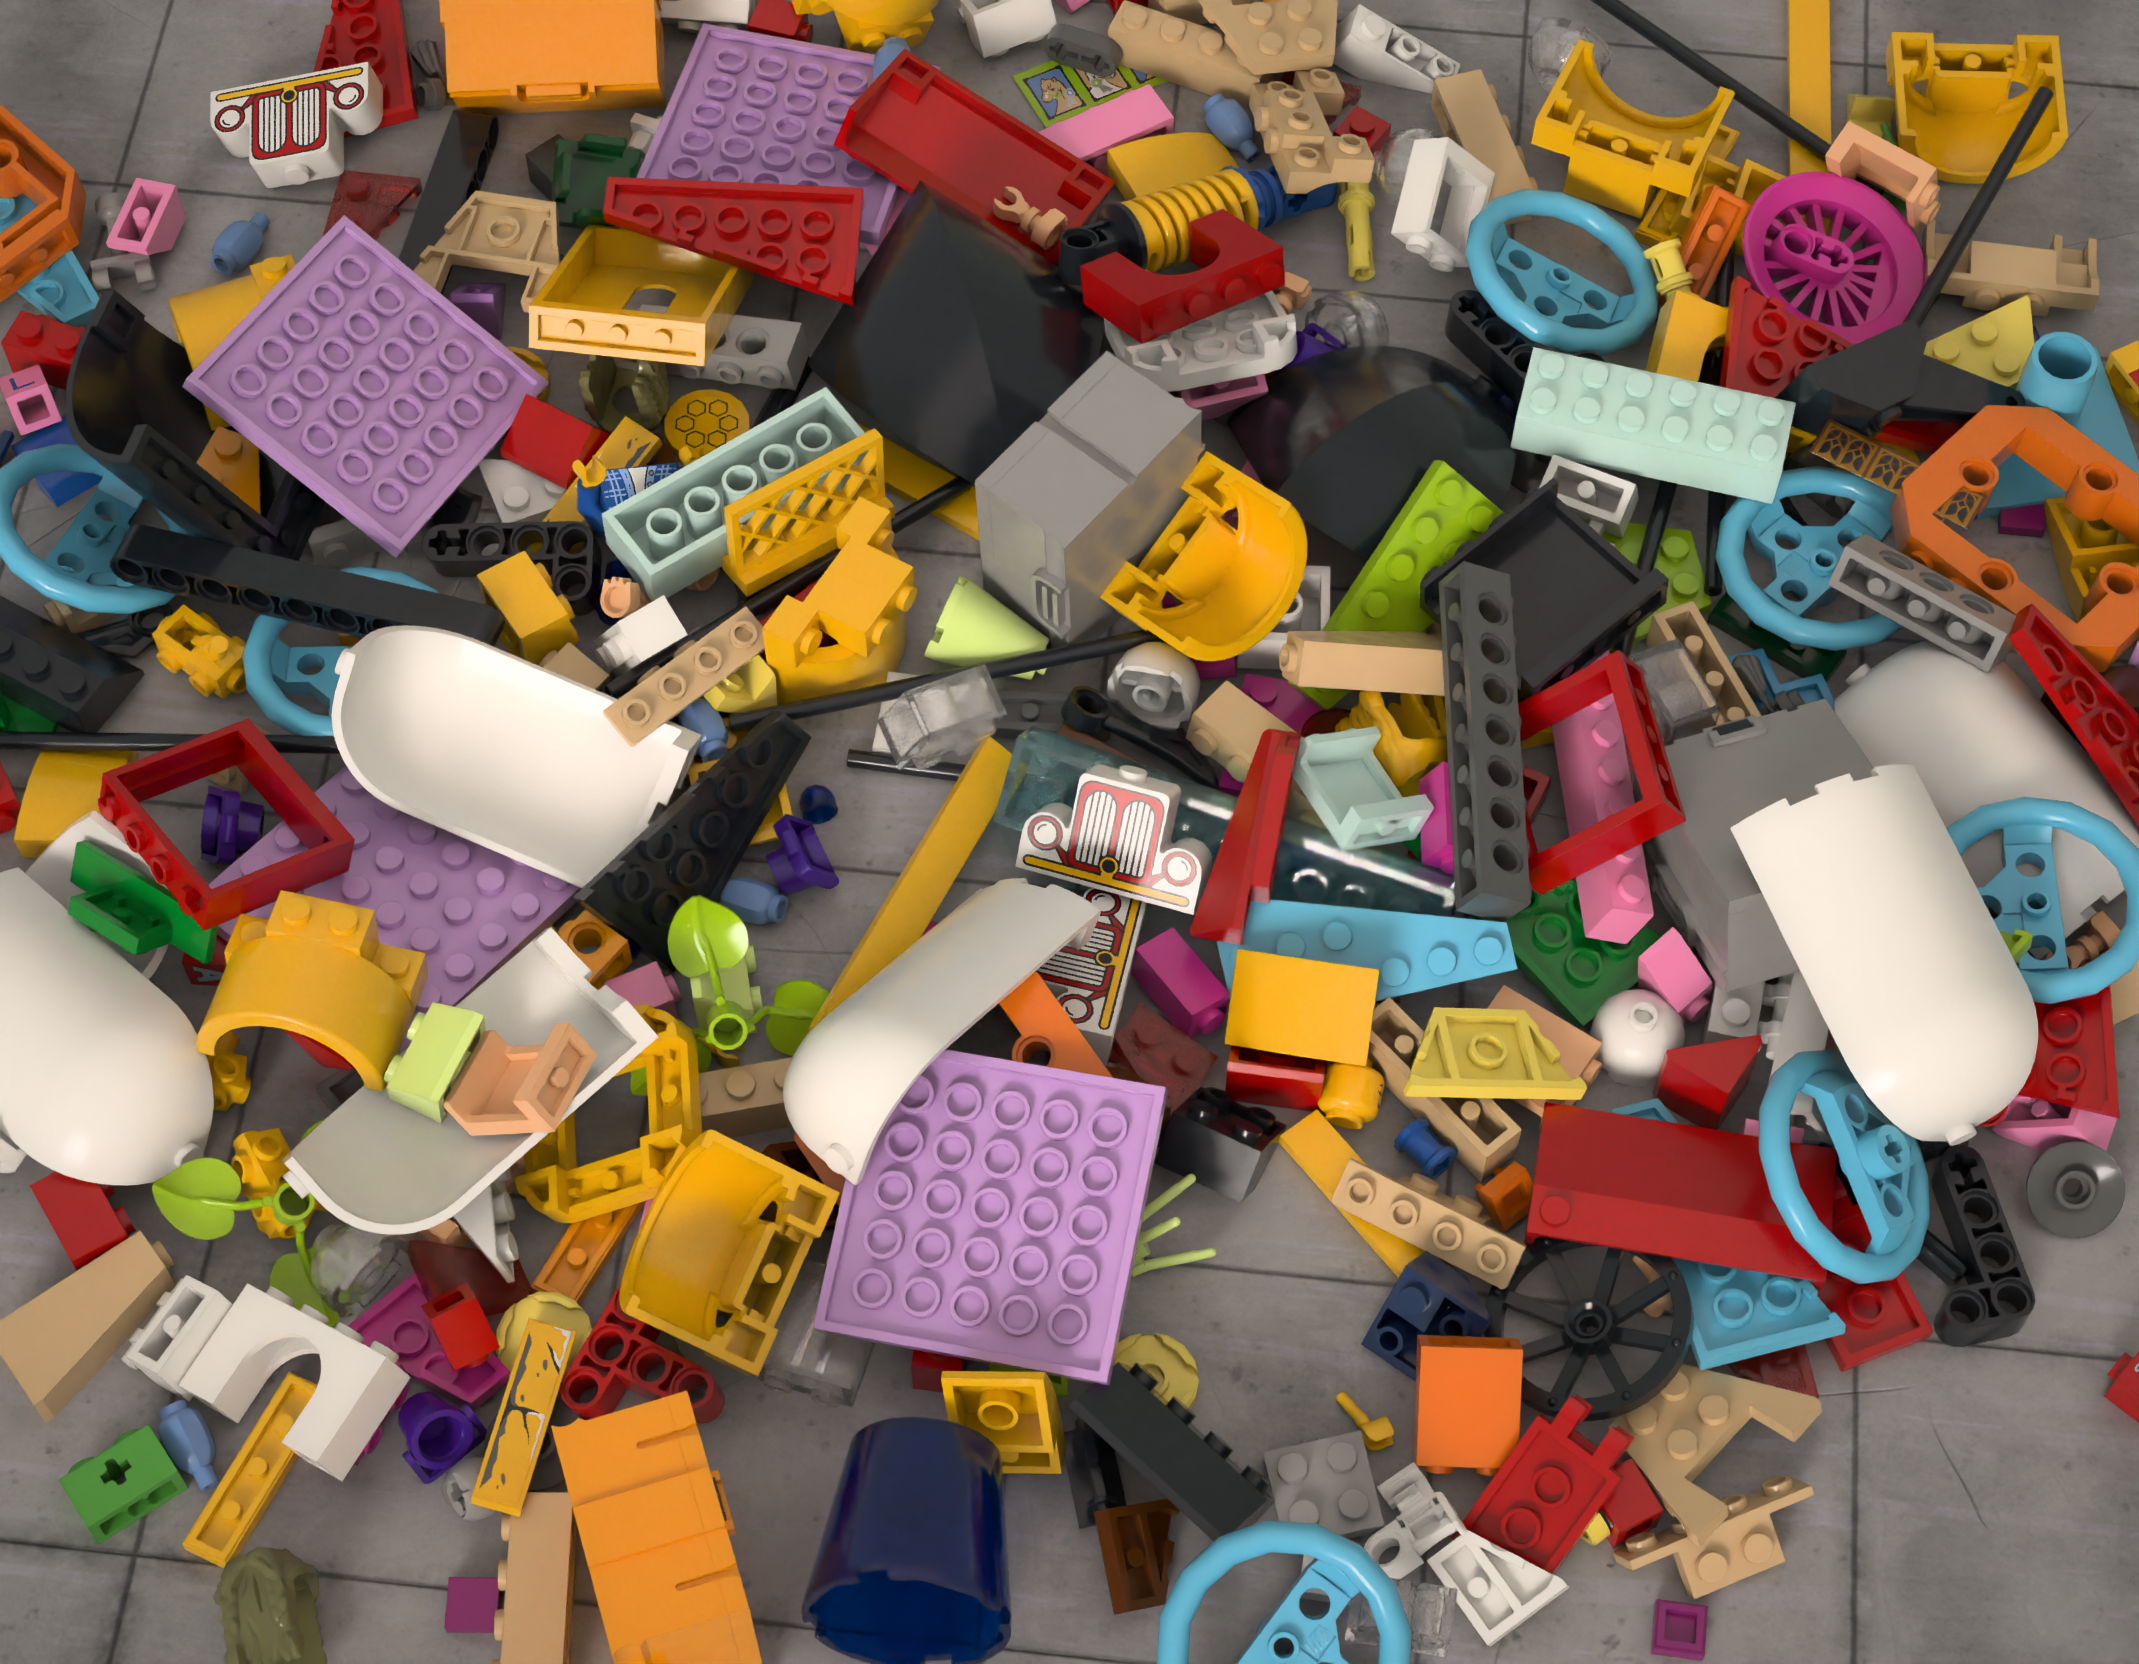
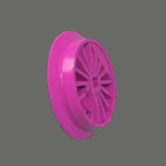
M1805 172L1787 176L1762 192L1753 203L1747 215L1743 230V253L1751 289L1767 299L1774 296L1786 304L1784 309L1804 321L1812 319L1853 345L1902 324L1924 287L1925 261L1912 228L1887 199L1856 180L1825 172ZM1800 215H1805L1807 225ZM1822 217L1830 219L1827 235H1825ZM1782 219L1786 226H1784L1778 220ZM1842 225L1853 232L1844 243L1839 241ZM1768 235L1772 240L1765 238V236ZM1859 238L1868 246L1854 253L1850 249ZM1874 259L1873 265H1859ZM1771 277H1779L1786 279L1773 283ZM1804 286L1790 303L1781 295ZM1813 291L1806 316L1796 308ZM1822 308L1825 324L1818 322ZM1841 318H1842V320L1844 321V323L1846 324L1847 327H1843V326H1842Z

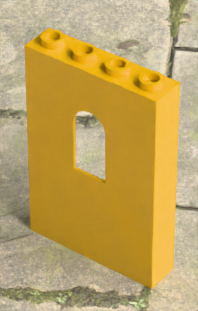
M588 224L529 305V348L705 366L753 282V272L621 227ZM656 288L669 290L676 294L665 314L625 309L634 294L639 290Z

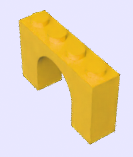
M1676 290L1660 309L1645 371L1698 382L1705 353L1713 350H1724L1729 307H1722L1703 300L1695 293ZM1791 426L1786 451L1794 453L1801 447H1807L1816 436Z

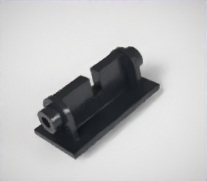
M1080 1418L1075 1421L1076 1429L1064 1432L1066 1441L1064 1457L1079 1529L1096 1526L1094 1512L1126 1506L1115 1449Z

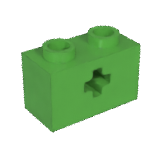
M149 1424L141 1429H133L123 1433L115 1440L112 1447L96 1457L80 1460L70 1468L66 1476L59 1479L60 1484L98 1544L103 1543L188 1489ZM125 1475L127 1480L123 1484L118 1485L116 1480Z

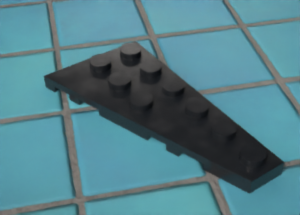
M772 710L587 883L573 899L627 939L629 943L652 961H657L661 968L675 972L676 968L670 959L667 943L669 928L674 915L681 905L692 896L701 895L714 902L717 901L812 737L785 713Z

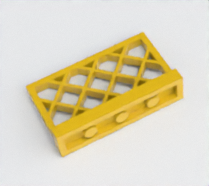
M874 428L724 507L728 554L721 557L722 569L747 597L837 549L836 527L859 496L891 511V519L895 518V506L886 497L883 436ZM869 450L858 466L853 465L860 454ZM831 470L822 485H817L816 482L821 475ZM846 473L851 474L841 491L836 490V487ZM795 489L784 505L778 504L784 494ZM809 493L814 494L804 510L798 509ZM757 509L746 525L740 524V517ZM771 513L777 514L766 530L760 529Z

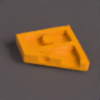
M218 426L196 463L261 515L260 449L242 434Z

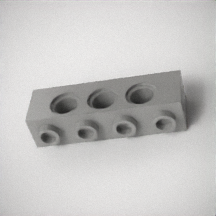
M641 304L639 311L665 314L668 307ZM734 315L705 366L664 363L669 375L683 376L688 379L702 378L723 381L728 384L742 383L759 385L769 389L783 388L796 390L810 353V346L801 322ZM632 359V362L640 361L639 359Z
M1866 533L1845 546L1828 582L1829 586L1987 673L2006 659L2013 645L2008 636L2016 615Z

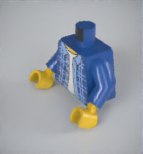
M682 447L679 451V457L684 466L679 467V469L678 463L606 470L602 462L593 455L592 466L586 470L580 460H576L573 462L572 468L579 477L577 481V510L592 530L600 534L603 541H606L602 513L707 453L704 448H701L699 456L691 460L692 453L689 447Z

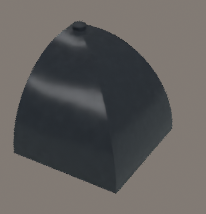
M920 180L857 281L854 305L851 306L845 303L842 305L807 364L826 383L870 417L924 454L975 485V480L1035 421L1039 422L1048 413L1047 409L1097 361L1103 336L1104 318L1084 304L1082 285H1071L1060 280L1057 274L1058 265Z
M116 290L103 291L79 341L67 380L65 396L68 428L75 442L84 452L191 536L299 561L325 501L261 449V515L199 466L196 462L215 430L210 428L203 403L182 387L186 378L193 372L185 347L144 320L145 315ZM232 426L225 427L228 430L239 433Z
M1350 347L1316 355L1299 362L1267 381L1269 392L1238 407L1226 422L1263 486L1289 501L1303 520L1366 560H1369L1434 460L1446 462L1502 510L1509 491L1516 458V449L1511 448L1515 425L1507 407L1497 396L1500 389L1493 382L1480 374L1475 380L1444 360L1423 352L1400 347Z

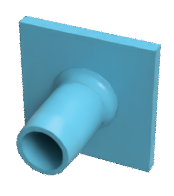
M2052 332L2043 335L2035 342L2015 389L2024 397L2026 406L2048 407L2139 474V460L2097 348L2093 347L2081 336L2070 332ZM2013 453L1997 468L1999 480L1986 507L1975 518L1997 517L2001 509L2043 504L2045 499L2065 497L2067 492Z

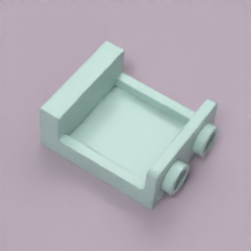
M1377 727L1351 728L1346 731L1327 734L1316 733L1307 736L1299 744L1293 778L1342 851L1416 839L1434 809V806L1425 794L1402 797L1373 753V749L1382 735Z

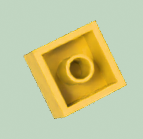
M525 550L477 574L483 603L498 610L504 617L505 626L499 640L508 653L539 666L543 658L551 651L556 650L559 652L568 642L574 646L580 642L579 636L570 622L575 616L568 600L563 594L556 597L550 588L553 584L547 570L540 562L534 565Z

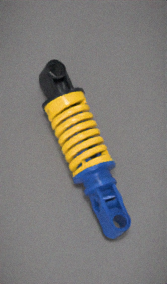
M1231 165L1222 168L1219 172L1200 177L1197 180H1190L1184 184H1177L1171 188H1164L1158 192H1151L1132 200L1112 202L1100 209L1096 222L1081 227L1069 228L1061 233L1057 274L1060 280L1067 284L1082 285L1080 266L1113 252H1118L1140 268L1152 273L1168 269L1172 265H1180L1185 261L1190 262L1189 222L1224 209L1257 231L1262 232L1264 228L1274 226L1280 220L1297 217L1302 213L1317 208L1331 206L1335 202L1337 183L1318 187L1307 194L1285 193L1274 165L1267 169L1257 168L1248 172L1241 167L1235 168Z

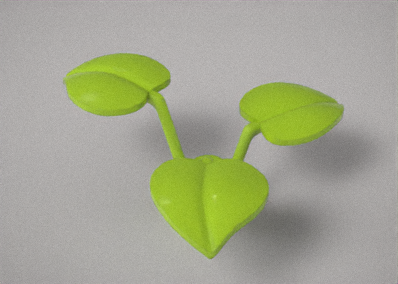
M701 895L690 897L677 910L669 928L667 942L670 959L682 975L698 977L709 971L713 984L716 1004L711 1007L707 1015L708 1030L694 1028L692 1030L697 1044L699 1073L708 1070L712 1056L709 1046L702 1040L697 1039L698 1037L705 1039L708 1044L713 1043L720 1049L733 1050L745 1042L748 1032H753L755 1025L767 1015L770 1016L766 1021L765 1031L769 1042L782 1054L793 1056L796 1049L809 1033L807 1029L830 992L818 983L810 980L794 979L780 984L774 992V1006H764L752 1017L746 1019L745 1012L738 1003L725 1000L718 968H732L743 959L748 948L749 939L746 926L739 915L733 910ZM646 1067L631 1071L630 1089L633 1095L648 1096Z
M321 1120V1121L315 1123L313 1126H311V1127L304 1133V1135L302 1136V1138H301L300 1141H302V1140H303L314 1128H316L323 1120ZM205 1157L186 1162L153 1183L152 1193L163 1216L180 1232L199 1240H215L226 1236L234 1225V1210L245 1211L271 1207L272 1214L278 1222L287 1226H294L296 1246L299 1253L285 1254L276 1261L269 1277V1287L272 1286L293 1299L295 1303L292 1307L299 1311L304 1304L319 1311L329 1319L327 1325L331 1328L339 1321L350 1297L352 1285L351 1267L344 1252L332 1242H319L307 1250L304 1221L314 1208L315 1197L311 1193L302 1199L288 1183L280 1186L274 1197L265 1196L264 1198L249 1201H236L241 1192V1182L236 1171L228 1163L220 1159Z

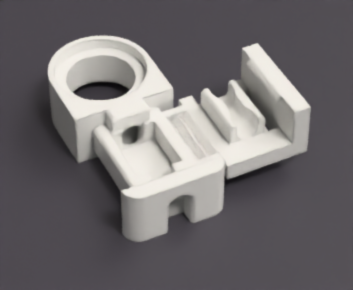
M1413 1462L1377 1486L1378 1491L1393 1510L1397 1507L1401 1514L1396 1517L1397 1520L1395 1519L1373 1534L1367 1540L1364 1549L1393 1581H1397L1422 1565L1424 1561L1421 1555L1436 1543L1456 1531L1463 1537L1467 1529L1442 1492H1434L1425 1475ZM1393 1546L1400 1547L1399 1553L1394 1560L1386 1564H1379V1558L1386 1549Z

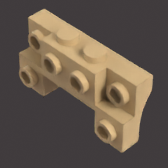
M1321 68L1312 69L1311 71H1296L1293 85L1280 81H1271L1268 84L1253 83L1249 107L1255 119V129L1261 133L1265 153L1270 155L1285 193L1307 194L1318 187L1338 182L1370 183L1375 159L1366 139L1353 134H1343L1340 137L1332 136L1324 118V115H1340L1345 93L1335 72Z
M1933 220L1929 225H1925L1922 235L1921 250L1925 261L1924 285L1953 235L1935 233L1936 220ZM2054 235L2049 249L1972 240L1970 247L1968 243L1940 293L1962 296L1961 307L1977 308L1983 311H1994L2027 295L2031 303L2032 316L2047 317L2050 306L2093 312L2099 298L2100 279L2097 273V239L2088 238L2084 250L2062 248V235Z

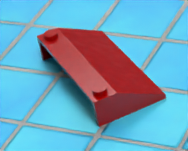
M905 48L849 107L833 144L853 159L859 160L911 194L920 180L1056 265H1058L1060 238L1050 249L1044 250L1031 241L1032 231L1028 233L1020 228V223L1002 220L994 214V198L1001 201L1004 205H1013L1012 202L1004 197V187H1014L1022 193L1025 202L1028 203L1030 208L1036 207L1042 211V217L1054 208L1066 215L1068 221L1064 230L1088 225L1116 183L1110 177Z
M1545 1102L1524 1237L1525 1245H1534L1535 1237L1544 1236L1808 1280L1818 1293L1826 1282L1827 1270L1794 1239L1773 1202L1759 1154L1758 1136ZM1790 1142V1151L1800 1187L1818 1219L1832 1233L1837 1151L1832 1148Z

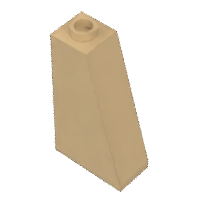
M1288 631L1287 642L1280 650L1279 665L1282 676L1297 686L1445 696L1442 642L1424 632Z
M141 1230L0 1320V1355L45 1423L57 1416L157 1307L156 1303L165 1291L170 1293L175 1287V1283L167 1270L175 1264L159 1240L150 1245Z

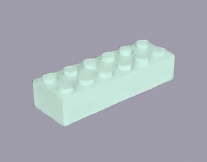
M1533 347L1517 411L1511 448L1551 457L1554 454L1574 462L1773 504L1782 474L1796 403Z
M824 387L602 513L606 544L635 581L639 583L651 601L663 595L665 598H668L722 567L721 557L728 554L724 515L725 506L863 435L865 432L828 388ZM869 450L860 454L853 465L858 466ZM831 470L822 474L816 484L822 485ZM846 473L836 487V490L841 491L851 474ZM795 489L784 494L778 504L784 505ZM809 493L798 509L804 510L814 494ZM757 509L740 517V524L746 525ZM771 513L760 529L766 530L777 514Z

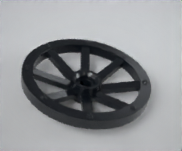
M1540 1236L1535 1239L1534 1245L1527 1244L1509 1286L1505 1289H1500L1492 1285L1485 1305L1492 1320L1484 1332V1337L1504 1338V1319L1507 1307L1565 1330L1521 1345L1523 1348V1363L1574 1347L1551 1392L1537 1387L1522 1375L1521 1401L1536 1411L1555 1418L1568 1400V1396L1589 1355L1596 1354L1615 1392L1599 1397L1583 1398L1594 1406L1583 1422L1614 1418L1646 1404L1657 1396L1675 1377L1687 1356L1692 1341L1694 1327L1693 1306L1686 1282L1679 1268L1670 1257L1608 1247L1593 1299H1584L1561 1252L1598 1245ZM1624 1252L1639 1257L1661 1276L1611 1309L1608 1308ZM1547 1259L1571 1305L1566 1312L1514 1292L1526 1275ZM1669 1292L1671 1293L1673 1325L1670 1335L1617 1327V1325ZM1593 1325V1327L1598 1328L1594 1333L1586 1334L1587 1327ZM1612 1344L1663 1353L1646 1374L1629 1385L1609 1347Z

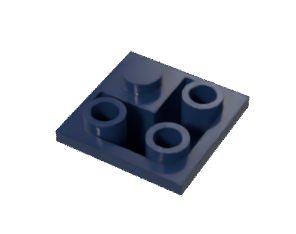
M1425 1251L1405 1266L1361 1345L1416 1382L1417 1335L1482 1337L1492 1318L1469 1280L1428 1251Z

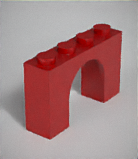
M1221 209L1188 223L1190 261L1201 267V270L1179 275L1156 274L1140 268L1118 252H1113L1080 266L1083 302L1087 307L1143 344L1284 286L1283 246L1226 210Z

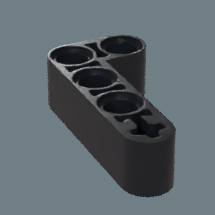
M1473 290L1457 292L1452 297L1445 326L1446 337L1519 406L1533 347H1539L1532 340L1498 317L1479 292ZM1581 351L1573 355L1607 363L1603 356L1593 351Z
M582 522L440 524L430 528L423 536V552L435 570L441 575L448 577H476L477 574L524 550L526 552L530 545L543 543L539 552L528 556L534 565L539 562L542 563L548 574L552 575V587L556 596L563 594L576 616L589 614L599 603L602 565L601 548L590 528ZM587 542V546L580 553H569L570 548L574 544ZM499 544L495 553L488 556L481 555L484 548L488 545ZM585 584V588L580 594L575 596L567 595L568 590L573 585Z
M1954 1145L1942 1154L1933 1173L1931 1185L1955 1252L1968 1264L1969 1269L1965 1275L1968 1285L1953 1289L1947 1294L1935 1316L1934 1330L1939 1339L1945 1344L1953 1347H1964L2010 1337L2018 1333L2031 1314L2036 1300L1983 1158L1972 1147ZM1964 1213L1976 1214L1984 1223H1974ZM1981 1257L1993 1258L2001 1268L1988 1266ZM1998 1301L2011 1303L2018 1313L2005 1311L2000 1307ZM1951 1311L1964 1313L1968 1316L1971 1323L1957 1321L1952 1316Z

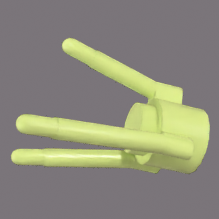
M1194 1174L1187 1175L1145 1206L1142 1222L1196 1181V1176ZM1173 1217L1144 1232L1140 1230L1132 1277L1134 1278L1150 1270L1215 1257L1217 1251L1214 1248H1207L1144 1260V1257L1151 1254L1147 1242L1180 1225V1218Z

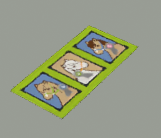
M1054 60L1012 75L1045 128H1048L1055 122L1064 121L1081 114L1090 107L1099 106L1118 98L1127 91L1136 90L1148 84L1153 88L1168 82L1167 80L1119 64L1114 74L1108 77H1101L1060 64Z

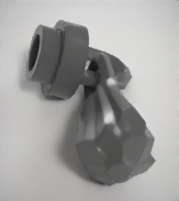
M429 39L418 41L410 50V54L414 63L427 78L417 83L415 87L417 105L423 107L426 111H440L444 106L456 105L453 98H446L448 94L447 79L440 65L436 41Z
M1737 655L1731 665L1748 694L1755 699H1760L1765 706L1760 711L1761 716L1777 712L1779 708L1781 711L1785 709L1788 712L1794 711L1797 706L1806 704L1795 688L1788 693L1785 690L1774 696L1775 700L1771 702L1767 697V684L1758 657L1754 655Z

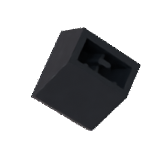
M1200 1087L1173 1111L1154 1163L1183 1177L1194 1174L1196 1176V1183L1242 1203L1255 1190L1279 1144L1280 1135L1285 1132L1287 1125L1275 1120V1115L1260 1107L1248 1108L1232 1101V1096L1221 1089Z

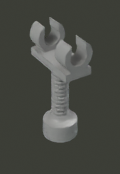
M106 193L95 201L97 220L100 224L107 226L108 236L127 198L120 193ZM111 248L112 257L90 261L93 284L99 299L103 291L114 290L112 280L136 275L141 291L157 288L150 255L128 253V251Z

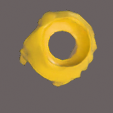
M1360 691L1358 706L1355 705L1351 709L1349 718L1345 717L1336 724L1335 732L1346 731L1351 728L1377 727L1382 735L1373 749L1375 757L1402 797L1419 795L1418 781L1443 761L1448 762L1447 741L1442 736L1441 730L1437 729V721L1430 716V709L1423 704L1421 694L1400 693L1401 704L1393 702L1386 709L1379 691Z

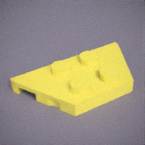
M2026 295L1926 342L1924 354L1995 383L2016 389L2026 360L2034 346L2029 297Z
M1434 1007L1403 1091L1405 1097L1581 1100L1587 1090V1086L1580 1076L1572 1079L1558 1061L1562 1054L1550 1040L1540 1033L1539 1026L1525 1010Z

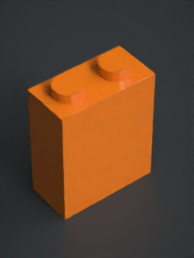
M1417 1335L1413 1455L1416 1466H1424L1425 1471L1434 1474H1450L1455 1471V1467L1475 1468V1472L1481 1475H1496L1519 1442L1523 1348L1518 1338Z

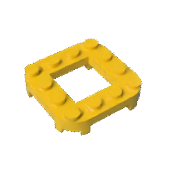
M649 1004L633 1006L658 1035V1038L614 1076L616 1077L646 1067L650 1134L640 1137V1148L577 1167L574 1111L558 1125L555 1132L548 1133L525 1154V1174L515 1177L517 1191L527 1199L534 1209L555 1222L575 1223L655 1198L679 1157L702 1134L696 1040L690 1027L666 1011L655 1009Z

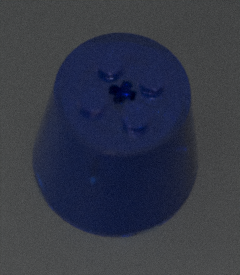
M900 1417L878 1421L862 1428L853 1436L802 1603L803 1623L811 1622L816 1627L815 1638L843 1655L870 1664H925L926 1661L951 1660V1664H977L995 1656L1006 1647L1011 1637L1012 1609L1001 1453L991 1440L969 1427L946 1420L925 1417Z

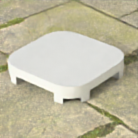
M1269 291L1143 344L1104 318L1106 338L1116 357L1167 392L1181 391L1266 374L1283 368L1292 362L1297 354L1294 314L1286 315L1273 291Z

